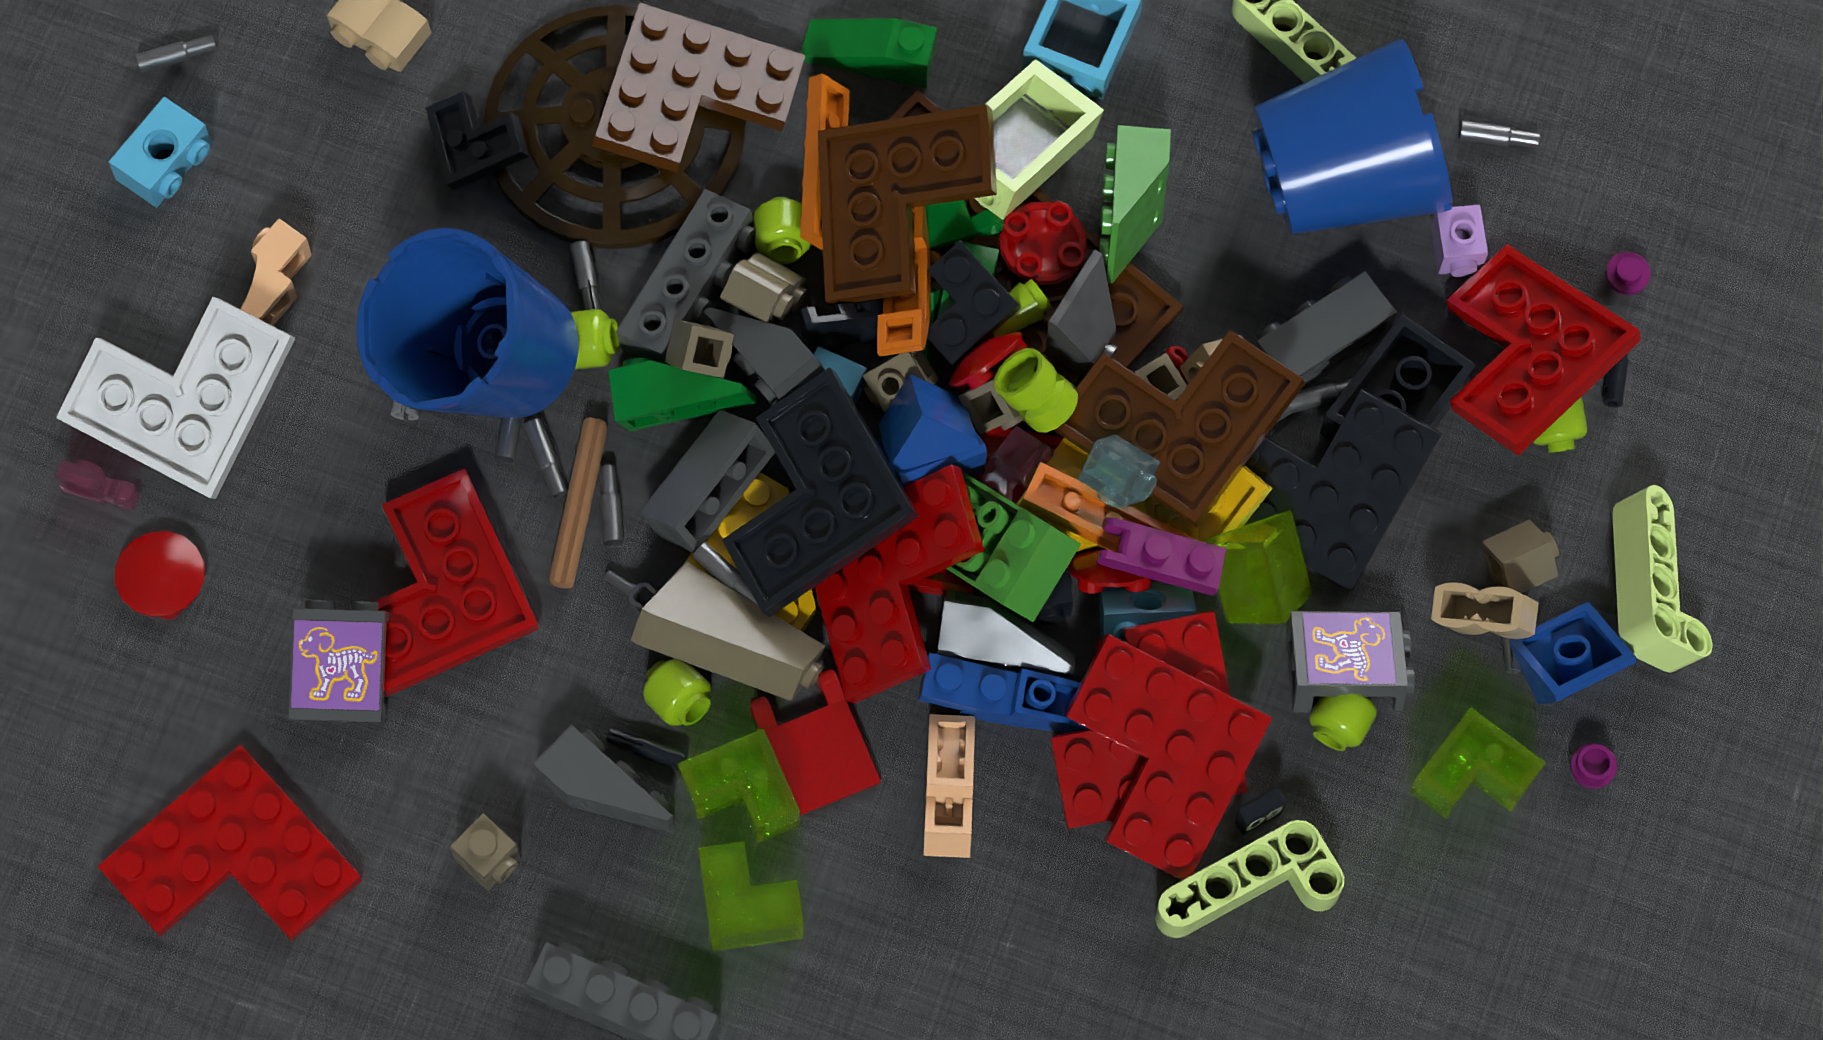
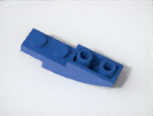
M930 652L927 655L931 670L922 674L918 701L959 710L958 715L975 716V719L1016 727L1064 733L1089 729L1064 716L1081 682L1023 668L1018 673Z

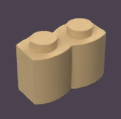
M338 0L327 14L332 28L330 31L332 36L348 48L355 45L366 50V57L382 70L390 67L401 72L431 34L428 20L412 7L399 0Z
M1445 583L1435 587L1431 619L1442 626L1466 635H1478L1490 631L1508 639H1524L1535 635L1539 603L1507 587H1489L1478 590L1463 583Z

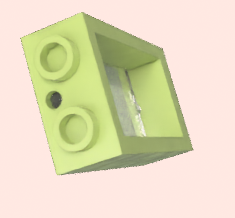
M1035 59L986 103L993 113L997 195L974 199L1004 220L1009 213L1016 209L1093 137L1104 110Z

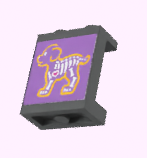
M305 600V609L293 608L288 719L386 723L387 704H384L386 631L387 622H390V613L379 611V602L352 601L351 610H333V601Z
M1291 611L1287 634V648L1293 712L1310 713L1314 696H1339L1344 694H1358L1365 697H1392L1393 711H1403L1406 695H1413L1415 677L1413 667H1406L1405 658L1410 657L1411 638L1409 630H1402L1400 612Z

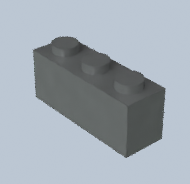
M1363 272L1354 279L1350 276L1342 278L1330 288V294L1318 302L1315 299H1310L1299 306L1293 313L1294 317L1284 324L1280 325L1279 322H1275L1266 327L1257 336L1256 347L1304 378L1306 385L1389 331L1393 326L1397 312L1366 272Z
M719 410L643 507L640 514L662 540L694 553L700 545L709 539L775 451L756 423Z

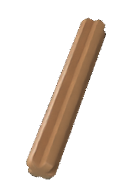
M588 417L583 421L549 575L550 584L558 588L570 589L574 586L608 429L606 421L602 419Z

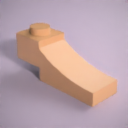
M280 218L271 228H264L253 242L251 253L256 270L248 295L241 307L242 311L272 326L297 299L291 279L312 256L307 238Z
M929 714L924 856L970 858L975 716Z

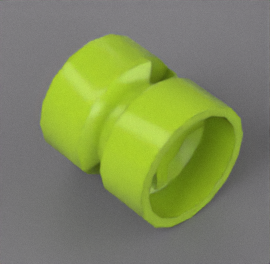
M1025 348L1012 354L999 367L994 377L996 393L1011 408L1017 410L1021 418L1037 432H1049L1060 427L1073 414L1078 403V393L1075 387L1064 376L1058 374L1054 366L1034 348Z

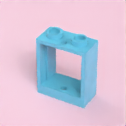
M1046 0L1024 48L1022 69H1025L1036 59L1086 97L1094 96L1102 100L1141 15L1143 0H1064L1119 21L1099 68L1042 46L1062 3V0Z

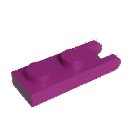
M1110 517L1105 519L1104 530L1107 533L1121 537L1117 552L1110 550L1099 551L1097 562L1100 565L1212 596L1218 591L1226 548L1118 518Z

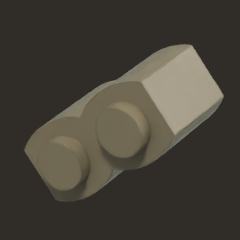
M756 253L748 261L745 259L741 260L733 268L720 298L755 318L771 324L777 318L783 320L790 311L796 313L805 301L808 290L803 288L806 282L805 277L760 253Z

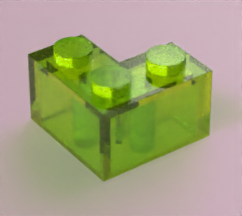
M1470 707L1417 775L1410 793L1445 819H1448L1472 786L1475 785L1508 811L1512 812L1536 781L1546 762Z
M764 729L678 763L679 778L697 820L740 802L758 843L801 826L800 810Z
M744 841L698 848L712 951L804 938V923L797 880L751 886Z

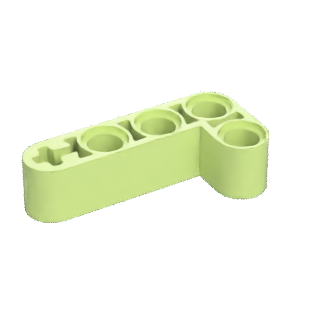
M1246 0L1232 1L1231 11L1236 21L1304 83L1357 59L1293 0H1261L1259 3H1249ZM1286 24L1292 30L1288 32L1279 31L1275 28V25ZM1316 52L1322 55L1323 59L1312 60L1305 54Z
M1649 486L1616 503L1613 507L1618 629L1620 639L1637 659L1665 672L1672 673L1710 655L1713 644L1709 631L1704 624L1680 611L1673 503L1666 491L1660 486Z
M1295 820L1168 888L1162 893L1158 901L1155 921L1158 929L1163 934L1172 938H1180L1286 880L1290 882L1299 899L1307 908L1313 911H1325L1336 904L1344 887V875L1318 830L1311 823ZM1290 838H1300L1306 842L1309 851L1302 855L1294 854L1289 851L1285 842ZM1253 859L1261 860L1268 866L1270 872L1265 876L1257 877L1249 873L1245 864ZM1315 877H1323L1332 884L1333 891L1328 894H1319L1311 888L1309 881ZM1218 881L1227 886L1230 894L1226 898L1216 899L1207 893L1205 886L1210 882ZM1193 895H1195L1196 903L1190 905ZM1171 905H1174L1177 910L1190 905L1183 920L1177 914L1168 915Z

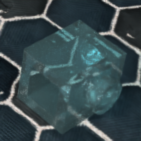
M1115 434L1096 440L1078 480L1097 491V497L1102 502L1117 508L1144 501L1150 496L1157 483V478L1154 474L1160 461Z

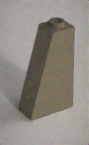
M686 562L642 608L631 637V641L637 645L790 701L803 687L810 690L823 670V666L818 662L825 645L774 614L768 617L762 613L758 604L689 562Z

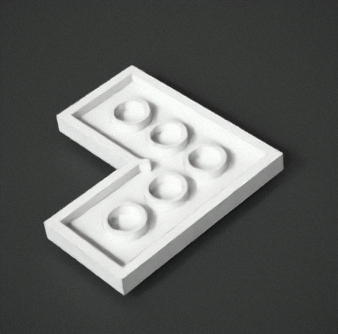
M212 297L174 376L103 339L95 338L56 418L211 499H216L289 353L295 337L219 298Z

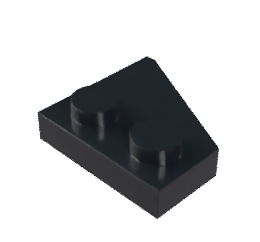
M883 300L838 304L835 307L837 314L817 316L815 307L801 309L802 342L813 355L818 346L836 354L849 344L859 341L863 344H869L877 341L878 315L883 314Z

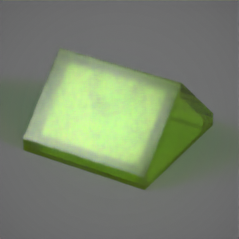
M1290 510L1204 539L1205 543L1226 548L1218 593L1225 620L1228 623L1285 624L1290 618L1291 611H1297L1312 595L1295 522Z

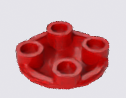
M1061 201L1053 203L1032 202L1016 209L1005 218L999 236L1000 254L1008 269L1021 280L1028 282L1032 279L1037 285H1054L1070 278L1082 266L1087 251L1086 233L1080 221L1073 215L1071 207Z
M1021 332L1007 333L989 339L974 348L965 356L954 371L948 383L949 386L955 387L960 392L967 387L974 390L986 383L994 375L990 369L1002 360L1005 361L1015 352L1028 348L1022 340L1023 334Z
M170 531L149 532L134 539L121 552L115 566V586L122 601L135 612L150 617L171 620L178 617L181 611L186 609L199 595L205 580L206 565L198 548L185 536Z
M1103 547L1077 553L1068 565L1071 575L1078 579V589L1085 593H1099L1104 591L1105 587H1124L1127 591L1143 592L1151 587L1150 578L1100 565L1097 562L1098 553L1100 550H1107Z

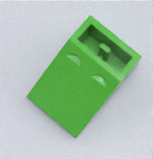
M1118 125L1116 143H1107L1105 169L1113 170V173H1104L1102 200L1103 202H1110V206L1102 205L1100 232L1103 235H1108V238H1100L1099 252L1102 253L1104 265H1106L1108 284H1112L1162 223L1170 159L1171 129Z
M962 472L984 551L946 569L1002 605L1034 622L1081 543Z

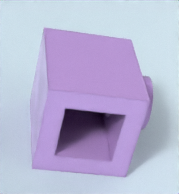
M1480 204L1452 207V210L1435 213L1431 223V231L1438 274L1451 273L1454 277H1466L1475 274L1484 266L1488 255Z

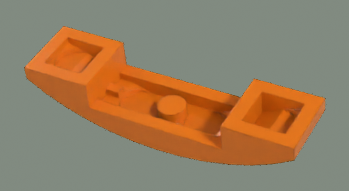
M925 206L912 208L916 294L883 298V314L878 315L877 353L879 357L922 351L926 344L931 309V274L927 270L931 267Z

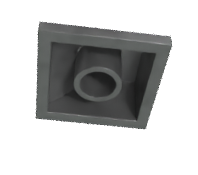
M1096 250L1092 252L1049 320L1045 350L1046 356L1084 377L1103 353L1114 359L1118 351V347L1114 345L1116 325L1103 255Z

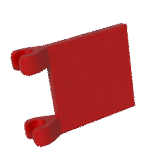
M833 669L820 673L817 680L818 687L827 706L781 725H777L766 697H760L750 702V713L761 734L796 818L881 784V780L848 703L845 700L837 674Z

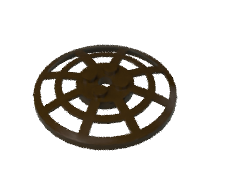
M624 5L590 7L565 14L544 24L526 37L506 58L494 78L486 100L483 125L509 113L519 117L528 152L537 168L541 171L523 191L514 182L507 167L492 173L504 196L522 216L539 229L567 242L588 241L592 248L623 249L641 247L663 241L678 233L703 193L687 176L685 171L689 168L700 149L705 128L731 131L730 143L724 161L712 182L705 189L723 196L736 175L743 154L746 132L745 120L721 112L705 110V107L698 105L678 172L675 173L654 166L660 172L659 175L644 183L621 188V169L635 166L641 163V161L596 148L592 145L628 35H625V17L634 18L638 7ZM608 17L607 35H598L580 40L563 48L558 53L541 41L548 35L571 24L594 18ZM606 47V67L595 69L583 75L568 62V60L583 52ZM527 52L543 64V66L529 85L523 109L497 113L499 98L506 79L516 63ZM553 73L570 87L564 97L562 106L536 108L541 90ZM561 124L567 145L550 160L539 143L535 126ZM580 158L592 166L603 169V188L581 183L567 176L565 172ZM555 184L561 190L575 197L603 203V229L588 228L564 221L546 212L536 203ZM669 185H672L688 203L680 211L658 222L636 228L621 229V203L647 198L664 190Z

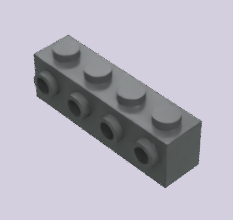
M704 189L616 331L624 352L636 358H647L655 362L667 364L664 361L674 319L701 325L707 321L708 316L704 310L708 307H713V299L720 288L724 289L735 267L734 263L737 262L742 252L747 253L755 242L754 219L750 209Z
M545 942L526 983L531 998L629 1040H715L720 1029L719 1017L713 1014L714 1007L694 997H688L685 1002L669 995L671 992L669 987L649 978H646L644 983L627 977L628 971L625 968L611 961L603 960L601 965L587 960L584 958V951L566 942H560L558 947Z

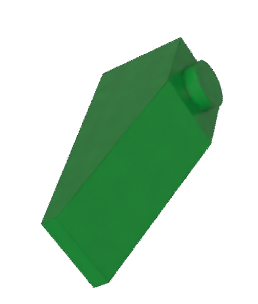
M896 18L810 19L801 54L806 55L804 59L806 63L927 88L936 53L937 27Z
M647 358L629 359L623 362V367L608 370L615 421L630 432L716 413L719 410L725 411L756 404L755 394L741 383L682 370Z

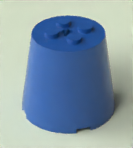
M1403 39L1388 43L1254 106L1257 130L1252 131L1251 134L1258 157H1261L1263 164L1261 169L1268 194L1271 195L1276 214H1283L1291 235L1452 210L1450 204L1453 202L1451 185L1436 124L1432 113L1426 115L1422 113L1416 92L1424 90V86L1411 52Z
M437 228L423 231L404 240L387 254L390 258L389 261L384 265L376 279L370 277L358 309L357 345L362 364L372 382L378 384L391 397L390 399L395 402L425 411L523 418L547 408L561 395L568 385L575 370L579 350L577 327L571 312L557 296L483 238L455 228Z

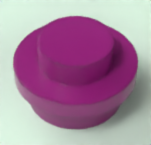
M1621 252L1611 258L1606 267L1605 275L1608 284L1615 292L1622 295H1634L1644 290L1647 286L1651 271L1647 261L1639 254Z
M1588 743L1575 751L1570 762L1572 776L1580 785L1589 789H1600L1607 786L1615 777L1617 761L1614 754L1604 745Z

